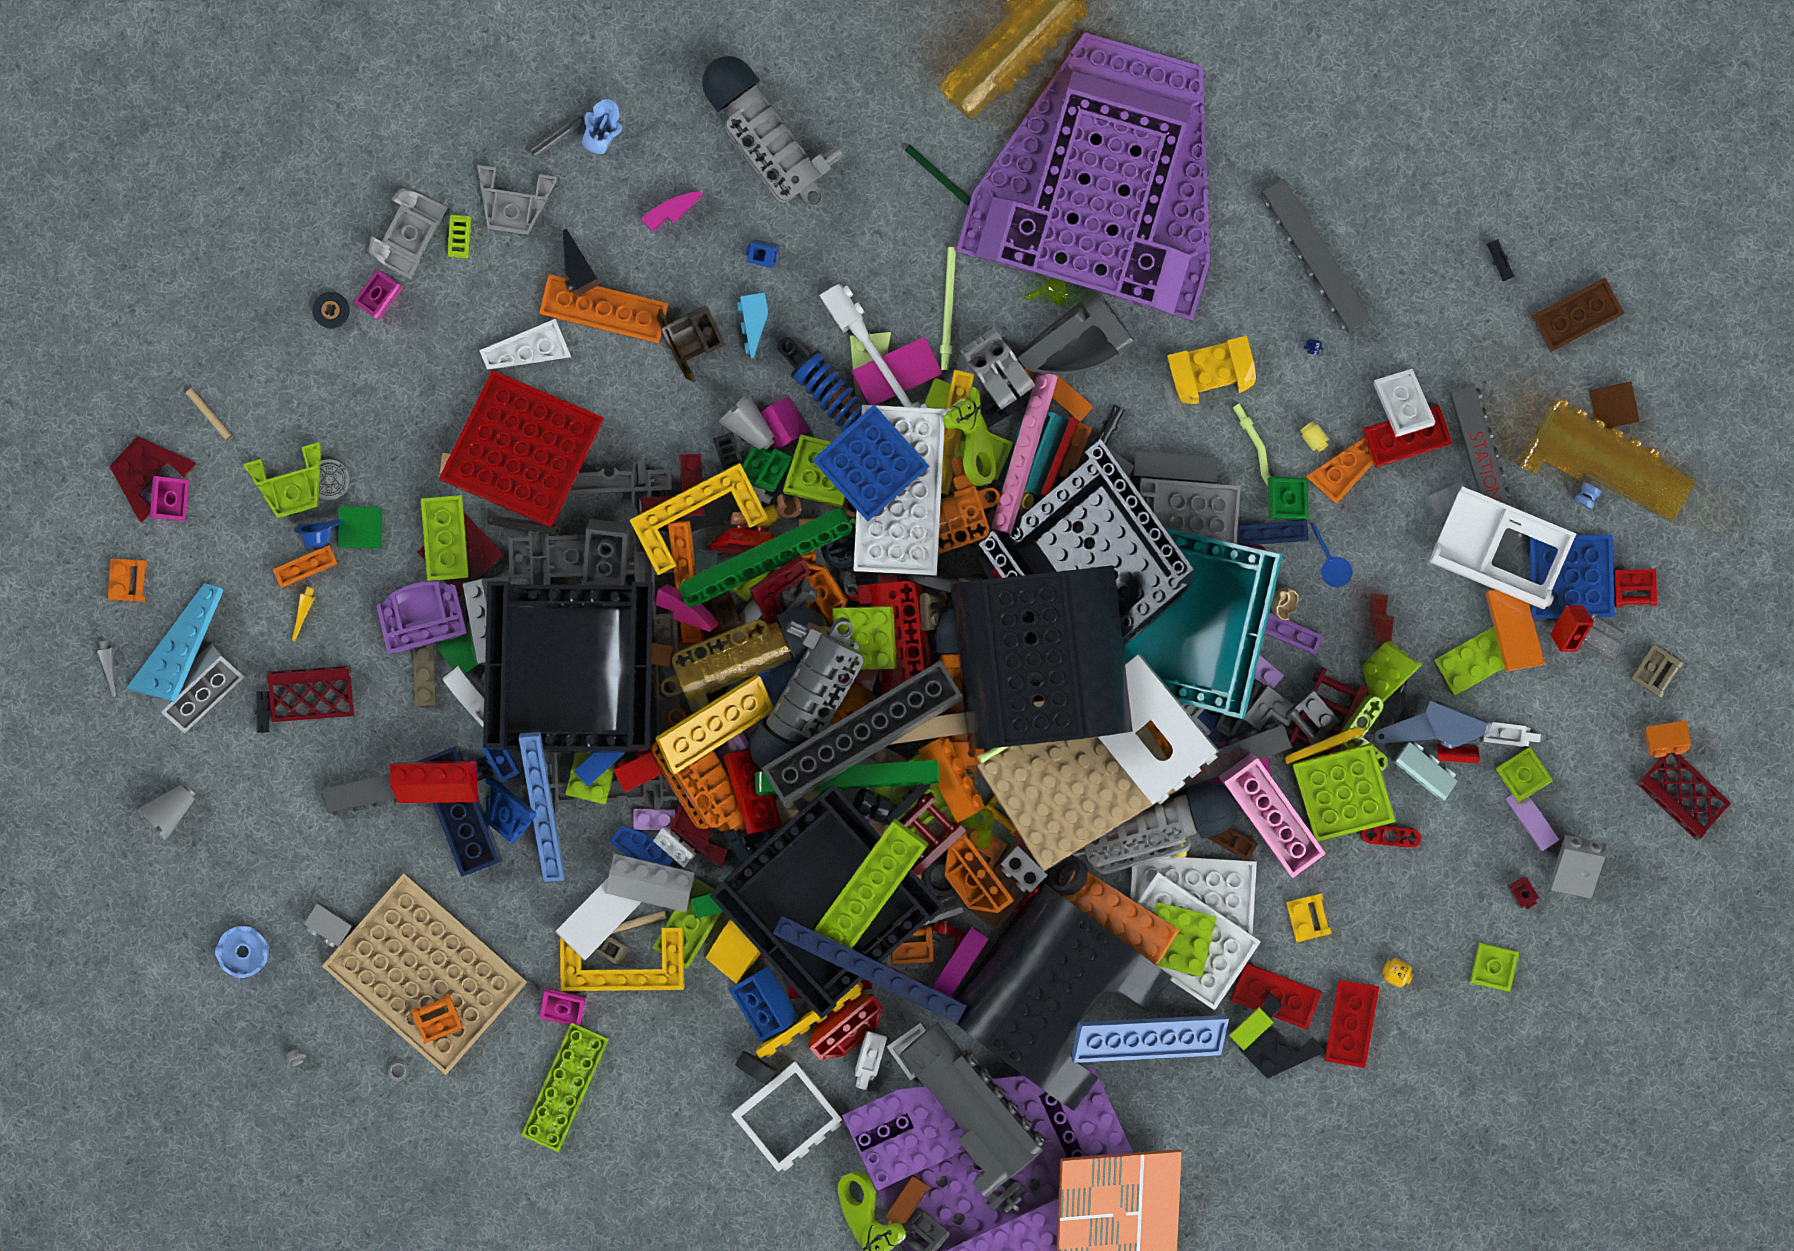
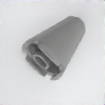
M748 394L719 420L722 426L759 450L762 448L766 450L774 443L772 439L774 437L773 432Z
M179 785L137 809V812L141 818H146V824L165 841L194 802L192 796L195 793L187 785L185 787Z

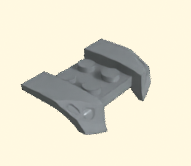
M402 188L391 199L400 207L383 240L380 241L371 237L369 254L372 259L411 280L437 226L440 225L448 207L417 191Z

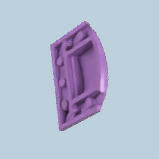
M435 581L411 584L391 593L382 605L379 603L376 606L388 654L408 651L467 634L457 588L452 584L450 586Z

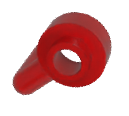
M939 920L938 923H933L932 931L956 937L952 953H954L965 935L964 930L950 927V922Z

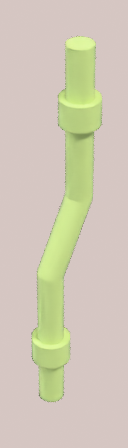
M1239 403L1233 409L1241 421V427L1243 430L1246 429L1258 450L1261 476L1268 486L1267 478L1271 477V475L1269 474L1265 445L1254 429L1252 419L1247 417Z

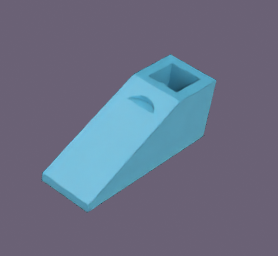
M765 292L741 296V302H737L739 314H743L745 321L741 322L743 335L747 334L748 342L744 343L746 355L750 354L751 359L755 358L769 315Z

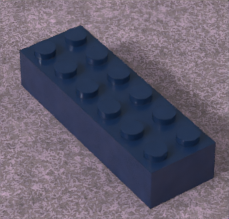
M455 746L419 761H464L459 746ZM479 797L478 802L433 803L461 877L503 861Z

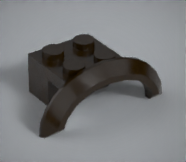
M706 305L669 323L662 308H660L656 318L685 378L696 382L686 361L704 352L708 354L726 345Z

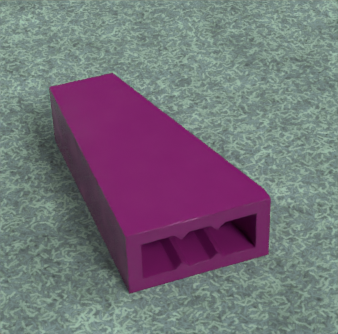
M970 926L932 987L951 996L988 941V936Z

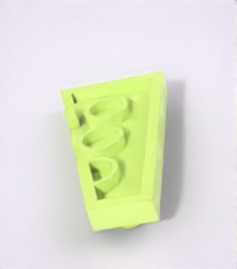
M891 332L869 334V339L881 357L888 354ZM855 335L850 336L854 370L873 361V358ZM854 379L855 396H860L861 399L858 404L862 405L866 402Z

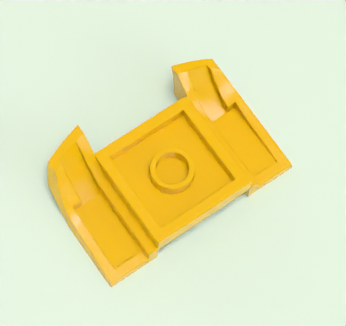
M1247 336L1227 340L1226 343L1190 352L1186 350L1167 355L1175 387L1182 403L1199 404V392L1237 383L1238 392L1241 393L1252 387L1256 380L1254 360Z

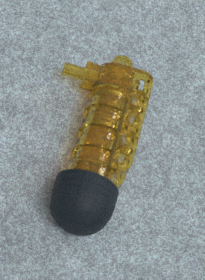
M806 607L789 609L779 615L777 614L781 628H779L777 621L767 625L761 619L752 620L675 652L672 657V664L676 675L662 681L661 691L669 697L684 692L692 712H697L709 704L706 697L707 694L791 661L790 652L796 665L799 664L808 647L802 644L800 637L786 631L791 620L807 626L809 622L819 627H828L820 613ZM757 623L760 626L764 625L761 634L753 632L751 633L753 637L749 638L746 627L749 626L750 631L755 629V624ZM742 631L745 634V639L742 642H736L733 639L735 632ZM730 634V640L733 645L729 646L728 642L723 645L724 649L720 650L719 647L712 649L714 653L710 654L706 643L710 642L711 646L716 645L717 639H720L721 642L728 640L726 635ZM698 647H704L707 651L706 655L702 658L695 655V650ZM691 650L694 662H691L689 658L685 660V665L676 663L678 655L682 657L689 656L687 651ZM667 681L675 683L676 690L673 693H667L664 690V684Z

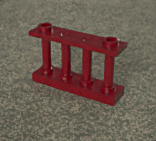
M1322 667L1321 671L1317 669L1312 681L1315 683L1312 690L1317 692L1320 684L1323 683L1349 695V698L1352 699L1349 707H1343L1318 695L1330 710L1341 714V717L1344 718L1341 725H1334L1329 730L1335 736L1340 734L1362 703L1368 688L1363 685H1359L1358 688H1351L1326 676L1327 669ZM1302 710L1300 714L1301 718L1309 723L1314 724L1312 720ZM1295 724V727L1290 726L1287 732L1290 744H1293L1294 740L1297 739L1311 746L1307 740L1308 737L1304 733L1299 732L1300 728L1297 724ZM1340 744L1323 751V754L1338 752L1342 745Z
M931 791L927 795L923 794L917 800V804L899 820L906 827L913 824L930 841V845L911 867V870L917 876L967 831L961 821L958 823L957 821L951 822L932 804L936 800ZM926 809L945 827V831L940 836H936L917 818Z

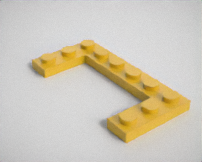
M740 463L629 519L657 575L676 566L658 529L731 491L749 528L768 519Z
M683 927L662 928V969L582 970V958L560 937L561 991L684 990Z

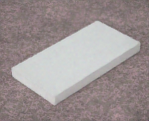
M608 878L555 931L584 961L641 903L640 901L606 894Z

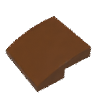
M1632 381L1589 390L1597 431L1640 422Z

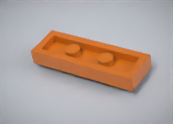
M328 545L272 570L280 588H284L335 566L338 562L331 546Z

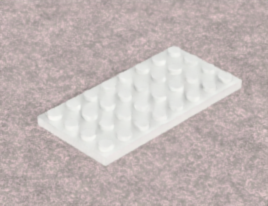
M862 405V415L873 405ZM876 406L930 467L869 522L857 511L854 571L937 575L944 442L943 413L945 409Z

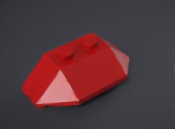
M736 525V528H730L708 545V550L742 554L775 538V535L772 532H768L769 528L756 527V530H748L747 525Z
M873 994L859 995L852 1001L849 998L843 1002L844 1006L836 1012L832 1010L827 1014V1018L820 1023H816L808 1047L820 1061L825 1060V1058L845 1056L864 1040L866 1031L874 1032L877 1029L884 1007Z

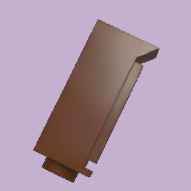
M913 1174L886 1213L887 1223L890 1225L899 1222L902 1226V1223L906 1224L926 1194L925 1191L932 1189V1187Z

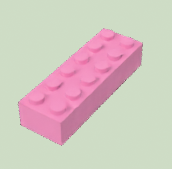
M1252 752L1219 776L1222 783L1234 796L1240 808L1292 878L1326 854L1262 763Z

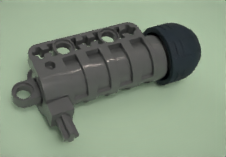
M844 617L838 618L831 628L827 626L819 627L811 622L807 626L793 620L788 623L786 631L800 637L802 644L807 646L808 649L768 718L764 717L758 722L750 737V754L752 760L759 768L762 769L765 765L806 741L805 737L812 738L824 731L829 725L863 665V657L859 651L856 639L851 637L853 627L849 619ZM845 623L849 626L845 632L837 630L840 624ZM846 673L849 674V678L842 682L845 677L844 675ZM828 708L830 710L826 716H822L825 709ZM817 725L818 731L814 730L811 732L810 727L814 728Z

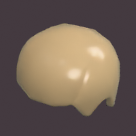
M1283 587L1274 592L1270 609L1279 619L1289 620L1288 615L1296 612L1298 594L1290 587Z

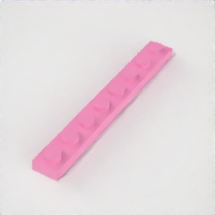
M1039 372L1036 374L1035 387L1031 391L991 529L995 531L1012 533L1058 377L1054 374Z

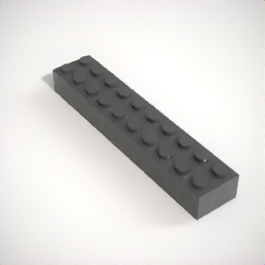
M940 660L762 767V770L786 807L961 702L963 696Z

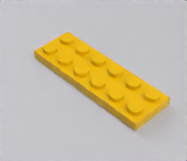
M754 675L656 737L659 748L672 774L681 771L771 714L774 708L761 677Z

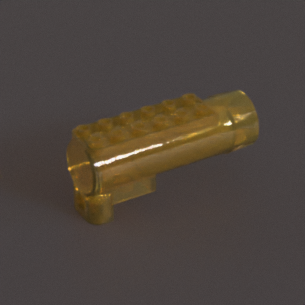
M1007 0L1003 4L1006 16L957 65L953 66V69L937 84L938 88L960 112L970 120H974L998 95L1002 97L1005 93L1008 95L1016 87L1014 84L1019 79L1023 80L1030 73L1029 69L1034 64L1037 66L1045 58L1044 54L1048 50L1052 51L1059 44L1058 40L1063 35L1066 37L1073 30V25L1077 21L1081 22L1088 15V3L1085 0Z
M1557 398L1556 401L1551 400L1516 463L1517 466L1536 475L1543 462H1546L1581 481L1583 475L1638 504L1648 512L1651 511L1671 523L1675 520L1686 503L1695 485L1696 478L1677 469L1675 465L1663 461L1660 458L1661 453L1648 447L1645 450L1641 447V442L1633 438H1629V440L1623 438L1624 433L1615 428H1611V430L1605 428L1606 423L1597 418L1590 420L1587 418L1588 413L1578 408H1575V410L1568 408L1570 405L1568 402Z

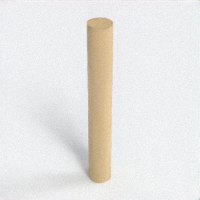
M190 388L186 392L188 397L225 440L228 439L231 433L198 394Z
M661 911L622 922L612 933L667 919L666 913Z

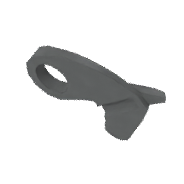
M938 566L937 575L903 574L912 581L947 592H951L950 584L988 579L982 574H973L972 576H963L957 579Z

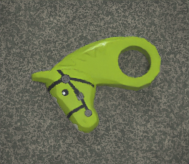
M972 387L969 397L959 400L944 411L943 422L947 429H962L966 435L963 459L965 474L972 484L981 486L992 483L996 475V465L991 437L981 414L979 389ZM977 455L983 463V475H980L976 467Z
M856 1170L843 1175L838 1182V1196L842 1212L855 1239L863 1248V1251H890L905 1239V1229L899 1222L883 1225L875 1220L876 1189L873 1181L866 1173ZM851 1181L857 1182L862 1187L864 1192L862 1203L857 1202L850 1193Z

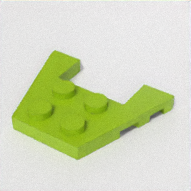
M321 442L301 447L307 468L271 479L267 478L263 459L243 464L245 470L248 471L253 482L258 486L277 518H283L318 507Z

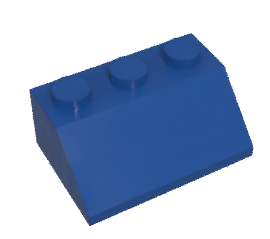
M769 966L729 989L760 1042L786 1029L800 1019Z

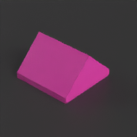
M377 269L354 300V303L379 321L403 287Z
M789 396L760 412L774 434L772 438L774 443L771 445L773 450H780L800 438V435L810 432Z
M153 476L150 517L186 521L189 480Z
M547 987L544 991L540 1019L570 1025L572 1022L580 1026L587 996Z

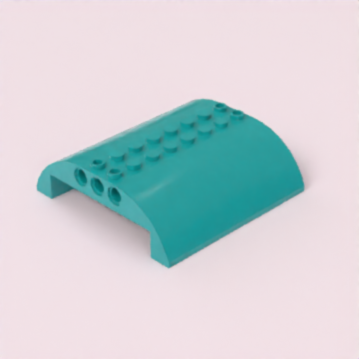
M1165 528L1194 568L1195 577L1180 601L1123 647L1125 665L1135 656L1141 654L1180 703L1245 719L1283 555ZM1127 586L1121 591L1124 598L1130 593Z

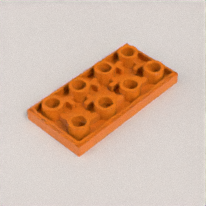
M1498 590L1487 591L1485 595L1505 671L1544 665L1529 603Z

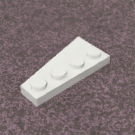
M556 319L479 350L487 370L571 358Z

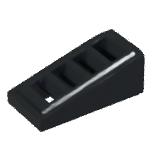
M732 432L713 438L723 470L737 463H740L741 466L743 465ZM731 440V444L720 447L719 443ZM734 448L733 452L722 454V451ZM736 455V460L725 463L724 459Z

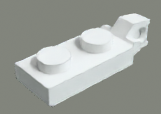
M1493 722L1489 734L1483 736L1482 742L1524 747L1529 746V741L1540 742L1541 734L1530 733L1531 728L1526 726Z
M866 1031L855 1069V1076L858 1077L856 1082L857 1088L866 1090L869 1080L873 1081L874 1076H877L887 1036Z

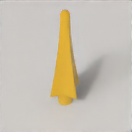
M307 586L305 593L300 594L292 641H296L301 626L315 599L313 596L314 588Z

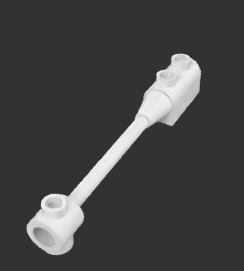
M837 284L820 295L821 300L842 332L845 333L850 329L857 339L863 343L903 406L927 408L925 403L922 405L919 402L911 403L869 339L870 336L861 315L864 313V310L858 302L854 304L850 297L853 294L849 287Z

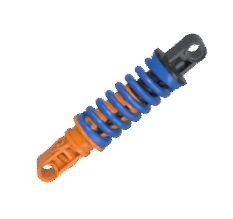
M793 336L783 337L779 340V352L795 368L790 377L795 379L800 386H806V393L813 394L815 402H821L820 408L824 411L828 410L827 416L831 419L835 418V425L838 427L843 426L842 432H844L856 419L862 416V405L858 404L861 399L860 396L852 397L850 395L853 392L852 387L844 389L845 379H841L837 383L833 381L839 375L837 371H833L828 376L826 372L831 368L830 363L820 367V365L825 363L823 360L824 356L820 350L811 354L799 339ZM788 340L793 344L791 351L786 349V342Z

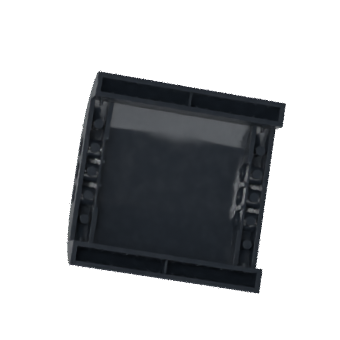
M487 581L483 748L521 751L519 734L540 732L544 752L619 753L650 750L653 582H632V585L511 584L508 581Z
M834 784L826 788L790 818L738 865L709 895L821 1019L837 1006V1002L863 978L774 935L772 931L781 914L815 929L881 838L880 834ZM910 869L856 942L853 949L882 962L928 920L931 922L946 907Z

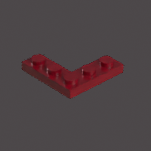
M701 454L679 455L681 493L703 482ZM674 496L641 498L642 513ZM704 505L682 517L704 516Z
M801 555L749 588L772 635L782 629L777 614H781L784 610L777 595L811 573L805 559Z

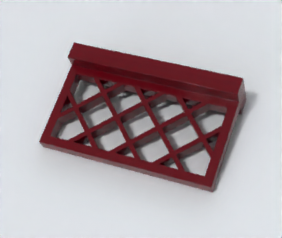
M351 665L269 671L266 675L272 722L354 716ZM338 680H347V689L343 694L333 687ZM317 682H323L329 687L323 695L313 689ZM302 683L308 688L302 697L292 690L296 684ZM273 685H282L288 691L282 698H279L274 693ZM330 689L340 696L334 704H331L324 698ZM310 690L319 697L313 706L303 699ZM289 692L299 699L292 708L283 701ZM342 698L349 703L348 712H341L335 707ZM321 700L331 707L327 713L321 714L315 709ZM300 702H303L310 708L306 715H300L294 710ZM280 703L290 710L286 716L275 717L276 707Z
M1675 752L1667 753L1666 756L1661 757L1636 783L1695 840L1702 838L1711 825L1731 804L1680 754H1675ZM1670 754L1677 759V767H1667L1666 758ZM1655 770H1663L1664 782H1656L1651 777ZM1667 770H1677L1678 782H1667ZM1681 770H1689L1692 773V781L1682 782ZM1678 784V796H1671L1668 793V785ZM1682 784H1692L1693 796H1682ZM1696 784H1704L1707 787V796L1696 795ZM1707 798L1708 810H1697V799ZM1711 798H1718L1724 805L1719 810H1712ZM1683 799H1693V810H1686L1683 807ZM1698 813H1708V822L1705 826L1698 822Z

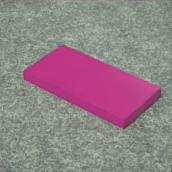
M925 337L882 356L904 392L943 374ZM874 360L851 371L867 405H877L897 396Z

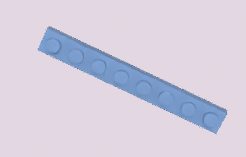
M520 733L519 743L530 806L537 813L533 823L544 882L564 881L565 873L541 733Z

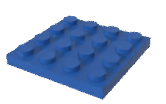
M875 405L869 408L812 460L867 522L930 467Z
M1613 535L1575 536L1553 586L1551 595L1554 596L1551 606L1541 609L1531 605L1533 619L1560 618L1566 605H1584L1591 618L1615 617ZM1529 537L1530 581L1542 585L1546 580L1558 549Z

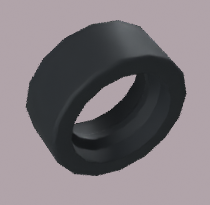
M1070 855L1048 868L1047 881L1049 886L1060 894L1074 895L1085 885L1088 870L1080 859ZM1074 864L1075 874L1073 879L1068 884L1061 886L1059 883L1061 871L1067 865Z
M947 857L937 858L924 871L925 885L935 895L947 896L956 892L952 885L941 889L936 887L931 880L933 869L941 864L946 865Z
M746 1051L742 1052L735 1063L739 1069L766 1085L769 1084L776 1072L770 1065Z

